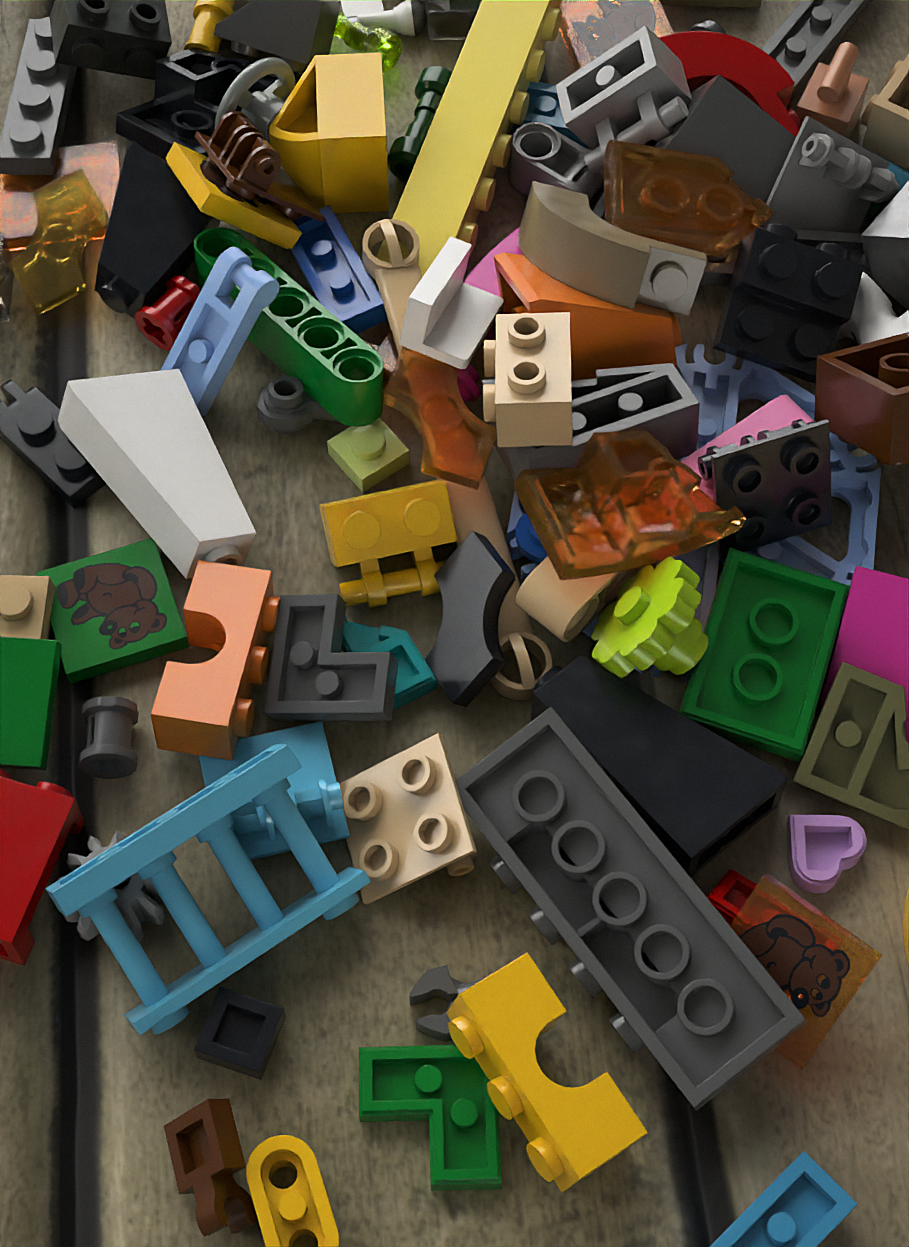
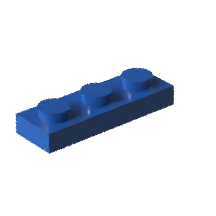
M330 205L319 209L325 217L323 223L306 215L299 220L293 221L302 234L293 249L288 248L314 298L350 330L358 334L387 321L388 318L377 287L365 270L361 259Z

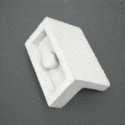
M450 236L409 296L398 345L459 369H465L495 322L496 314H500L504 300L497 295L463 283L472 245Z

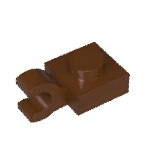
M229 1098L207 1099L164 1125L179 1194H195L196 1221L202 1235L210 1236L228 1225L231 1234H237L256 1224L257 1215L253 1200L249 1193L239 1186L233 1178V1174L244 1169L246 1164Z

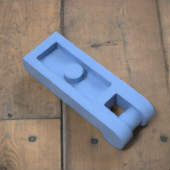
M237 247L228 248L216 260L160 370H180L201 416L207 415L262 309L273 302L279 291L278 281L264 270L256 271L253 269L250 257ZM235 285H237L241 290L236 300H233L230 295Z

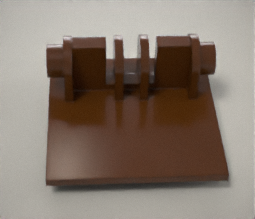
M240 111L225 113L211 137L196 132L195 138L209 154L206 160L214 168L224 173L227 177L225 185L230 190L251 201H254L257 195L271 200L273 207L290 218L299 220L302 214L322 223L324 222V215L303 190L294 183L288 173L280 168L281 158L244 113Z

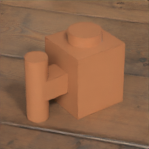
M850 42L841 43L830 65L818 63L797 105L796 114L801 123H803L806 116H809L850 139L860 118L869 83V78L851 73L859 56V49L856 45Z

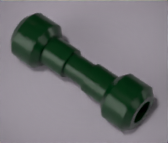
M429 66L421 72L415 87V96L418 103L414 111V121L409 124L405 136L394 140L387 156L389 170L400 180L408 181L452 75V71L445 67Z

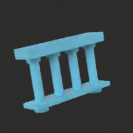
M274 744L45 888L58 910L66 917L78 910L82 918L90 916L142 1000V1003L124 1014L130 1026L139 1035L150 1028L155 1035L172 1028L189 1014L190 1011L186 1006L188 1003L319 916L323 915L325 920H331L348 911L359 901L356 892L371 882L365 870L347 867L336 874L289 796L287 790L291 787V784L286 777L302 768L289 744ZM250 800H253L257 807L264 805L314 890L282 911L230 828L235 822L230 813ZM193 836H196L199 843L207 841L258 925L226 948L222 946L172 864L177 860L172 850ZM135 873L139 875L141 880L149 878L201 963L168 986L162 981L114 903L118 894L113 887Z

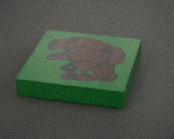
M152 538L36 572L37 576H50L56 586L50 621L55 638L62 645L61 658L70 684L189 647L156 543Z

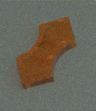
M402 346L384 392L383 404L391 406L404 414L417 429L423 444L421 473L478 491L497 441L496 427L477 418L464 403L457 384L459 368Z

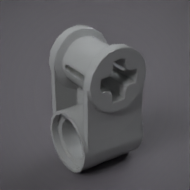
M540 122L523 124L513 135L509 180L518 192L528 196L532 182L536 181L588 195L590 202L598 193L605 192L614 177V172L611 166L598 174L592 173L590 169L585 167L587 164L584 157L592 150L586 149L560 134L550 125Z

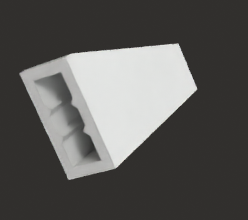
M172 369L68 381L57 420L61 430L186 579L193 578L198 560L243 567L256 531L180 370Z

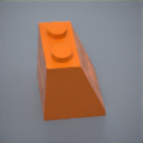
M505 252L494 255L500 297L504 300L502 306L503 314L570 312L571 381L595 379L596 370L665 363H673L677 369L675 347L681 345L682 336L678 320L673 312L667 313L664 309L637 302L634 309L616 305L590 296L554 279L533 265L524 255Z

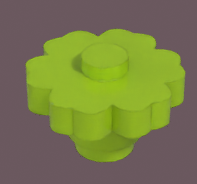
M672 557L665 558L656 568L651 565L643 567L635 576L622 585L617 600L609 604L600 614L598 624L591 636L592 640L597 643L592 651V658L609 672L615 673L620 678L628 675L635 667L640 671H644L651 665H654L660 671L670 670L675 675L689 671L699 662L708 646V636L702 632V624L694 616L695 609L698 607L702 597L696 590L700 577L682 561L675 560Z

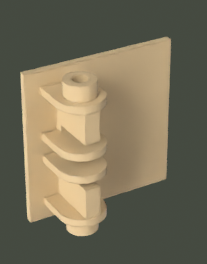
M437 733L339 783L344 803L343 810L350 834L346 841L352 864L356 869L365 870L371 880L369 884L360 889L363 904L367 905L444 867H447L450 876H461L474 869L472 860L477 856V851L442 734Z

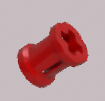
M172 276L166 282V291L150 307L143 306L135 313L134 318L140 331L154 345L163 350L170 351L201 292L200 288L184 276Z

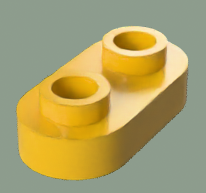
M277 1135L261 1142L248 1159L246 1178L265 1246L292 1247L296 1238L302 1235H310L318 1241V1247H340L338 1229L312 1149L301 1139L290 1135ZM281 1167H290L297 1172L294 1184L285 1189L275 1187L271 1183L274 1172Z

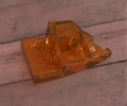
M646 430L593 432L576 467L522 469L513 486L560 581L622 572L663 561L667 557L685 554L740 530L746 520L744 514L736 506L725 511L701 491L699 487L702 478L689 466L673 458L669 450Z

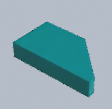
M345 616L341 645L344 653L391 652L398 660L393 710L437 689V680L407 631L382 625L381 629L347 621V616Z

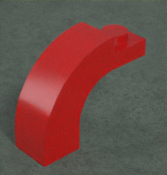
M685 31L659 37L682 61L690 93L720 74L795 137L797 136L802 123L796 112L792 108H787L795 82L787 71L768 53L743 39L718 32Z

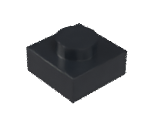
M220 987L195 1046L194 1052L196 1057L261 1080L286 1018L284 1008Z

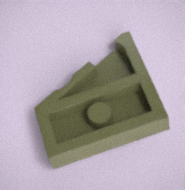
M842 662L792 781L909 830V743L906 741L905 720L907 716L904 687Z

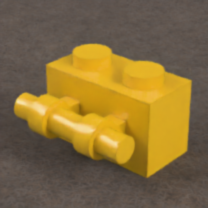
M433 480L319 505L331 563L336 567L358 563L361 579L339 583L340 595L347 603L346 607L367 602L368 607L372 608L387 604V598L416 591H420L422 596L441 592L434 574L447 560L435 562L431 547L458 541L446 481ZM411 551L414 567L381 574L378 558Z

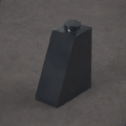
M135 141L126 149L98 261L94 291L99 293L103 302L112 310L118 313L126 312L133 318L141 307H150L166 291V282L172 276L182 275L195 260L194 240L197 235L204 230L218 228L221 221L201 212L171 168Z

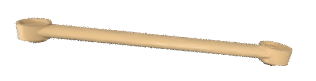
M383 219L373 223L364 234L362 239L363 266L367 273L377 282L437 480L446 481L458 539L456 541L457 546L459 547L472 531L487 537L516 575V580L506 594L500 609L498 638L503 653L513 649L519 667L521 684L509 681L501 674L500 670L490 682L494 689L506 698L515 701L528 700L533 696V688L537 681L552 668V654L547 644L536 636L530 615L516 605V595L521 586L451 366L398 345L409 296L422 279L418 265L419 237L414 228L406 222L397 219ZM386 240L390 263L381 261L372 255L371 249L376 243ZM399 242L405 244L411 253L404 260L402 259ZM527 651L534 654L541 664L542 673L537 680L534 679Z

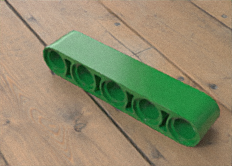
M218 227L204 230L198 234L194 240L197 286L200 290H202L218 257L230 247H237L252 260L253 269L256 271H266L279 283V291L276 298L269 306L262 309L247 339L287 376L299 379L303 384V390L337 421L344 425L358 427L372 424L378 420L383 412L384 366L380 355L237 231ZM235 285L230 295L233 300H236L241 290L237 285Z

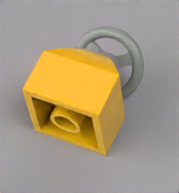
M381 52L315 55L297 84L291 67L284 60L275 57L263 58L252 63L235 78L219 105L215 129L221 117L225 113L235 111L239 105L242 107L241 112L249 118L251 123L279 154L281 166L319 209L330 205L334 214L390 211ZM275 74L278 77V80L263 92L256 91L250 93L248 91L256 81L266 75Z

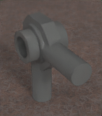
M283 371L281 377L273 379L260 390L257 403V417L268 428H272L278 433L292 434L298 432L302 427L311 423L313 419L337 421L303 390V384L299 379L287 376Z

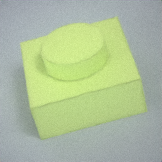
M381 418L366 426H351L327 441L330 457L362 493L410 463L409 449Z

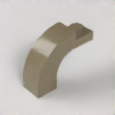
M536 181L532 182L518 232V246L533 265L554 279L576 290L616 305L634 309L637 302L689 316L707 263L705 253L622 230L593 213L589 206L588 195Z

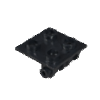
M802 419L793 421L791 426L771 432L769 430L758 432L757 441L751 435L743 436L739 447L736 443L720 448L711 446L707 448L706 455L698 457V468L702 478L705 481L713 479L718 557L721 560L726 558L730 548L746 552L832 524L830 429L827 419L816 423L813 421L805 423Z

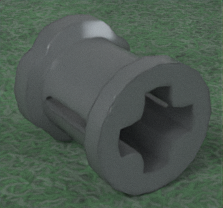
M117 696L95 697L86 701L82 706V716L84 723L87 724L86 749L79 756V768L89 776L103 779H116L131 775L137 768V756L135 752L131 751L132 727L138 723L139 716L137 704L129 699Z

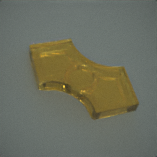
M81 167L31 192L38 211L36 231L26 249L15 259L8 262L13 275L37 316L87 290L81 274L82 254L91 236L109 221L105 207Z

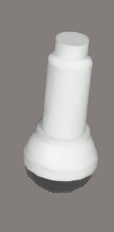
M405 0L397 7H393L394 10L358 14L356 17L348 18L350 34L359 33L360 35L396 31V33H401L405 36L415 37L426 28L427 13L423 5L418 1Z

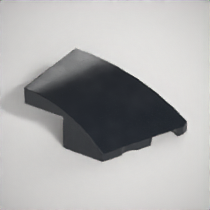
M194 47L157 60L154 100L116 113L115 133L131 142L135 141L144 149L167 161L165 158L174 142L208 157L209 154L194 135L196 132L209 137L213 135L217 111L224 94L235 78L254 62L240 58L224 57L218 53ZM293 71L297 84L302 74ZM266 75L256 81L248 91L250 93L256 91L263 92L278 80V77ZM238 105L235 111L241 112L242 107Z

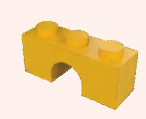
M527 952L460 993L446 1012L451 1020L448 1023V1029L459 1051L468 1059L475 1057L490 1080L487 1083V1091L497 1110L508 1120L514 1118L528 1139L529 1143L526 1145V1150L537 1172L548 1182L554 1180L563 1193L628 1149L648 1132L608 1072H605L584 1086L574 1088L558 1085L542 1072L535 1054L536 1040L558 1022L565 1014L566 1009Z

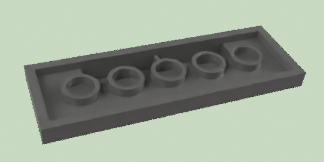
M552 707L544 711L455 780L464 810L498 853L488 863L512 894L522 886L526 889L537 904L527 914L551 945L563 937L578 958L570 963L568 967L592 999L604 991L619 1010L609 1021L634 1053L646 1045L696 1111L807 1024L806 1019Z

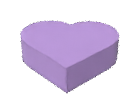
M789 815L786 828L789 871L792 880L799 888L809 893L819 894L829 891L837 883L842 870L852 868L862 857L867 842L864 829L850 817L840 815Z

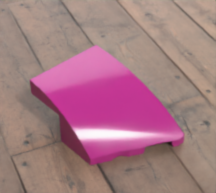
M856 566L851 578L840 629L830 656L818 707L823 708L841 663H848L904 687L907 716L905 720L906 741L909 743V579Z

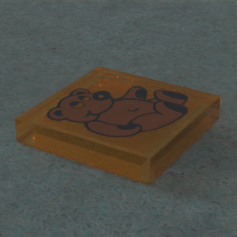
M562 0L559 8L562 10L559 31L576 71L645 25L658 38L674 33L659 0Z
M766 874L761 878L730 927L806 1019V1025L775 1048L777 1052L803 1070L883 955L773 876Z

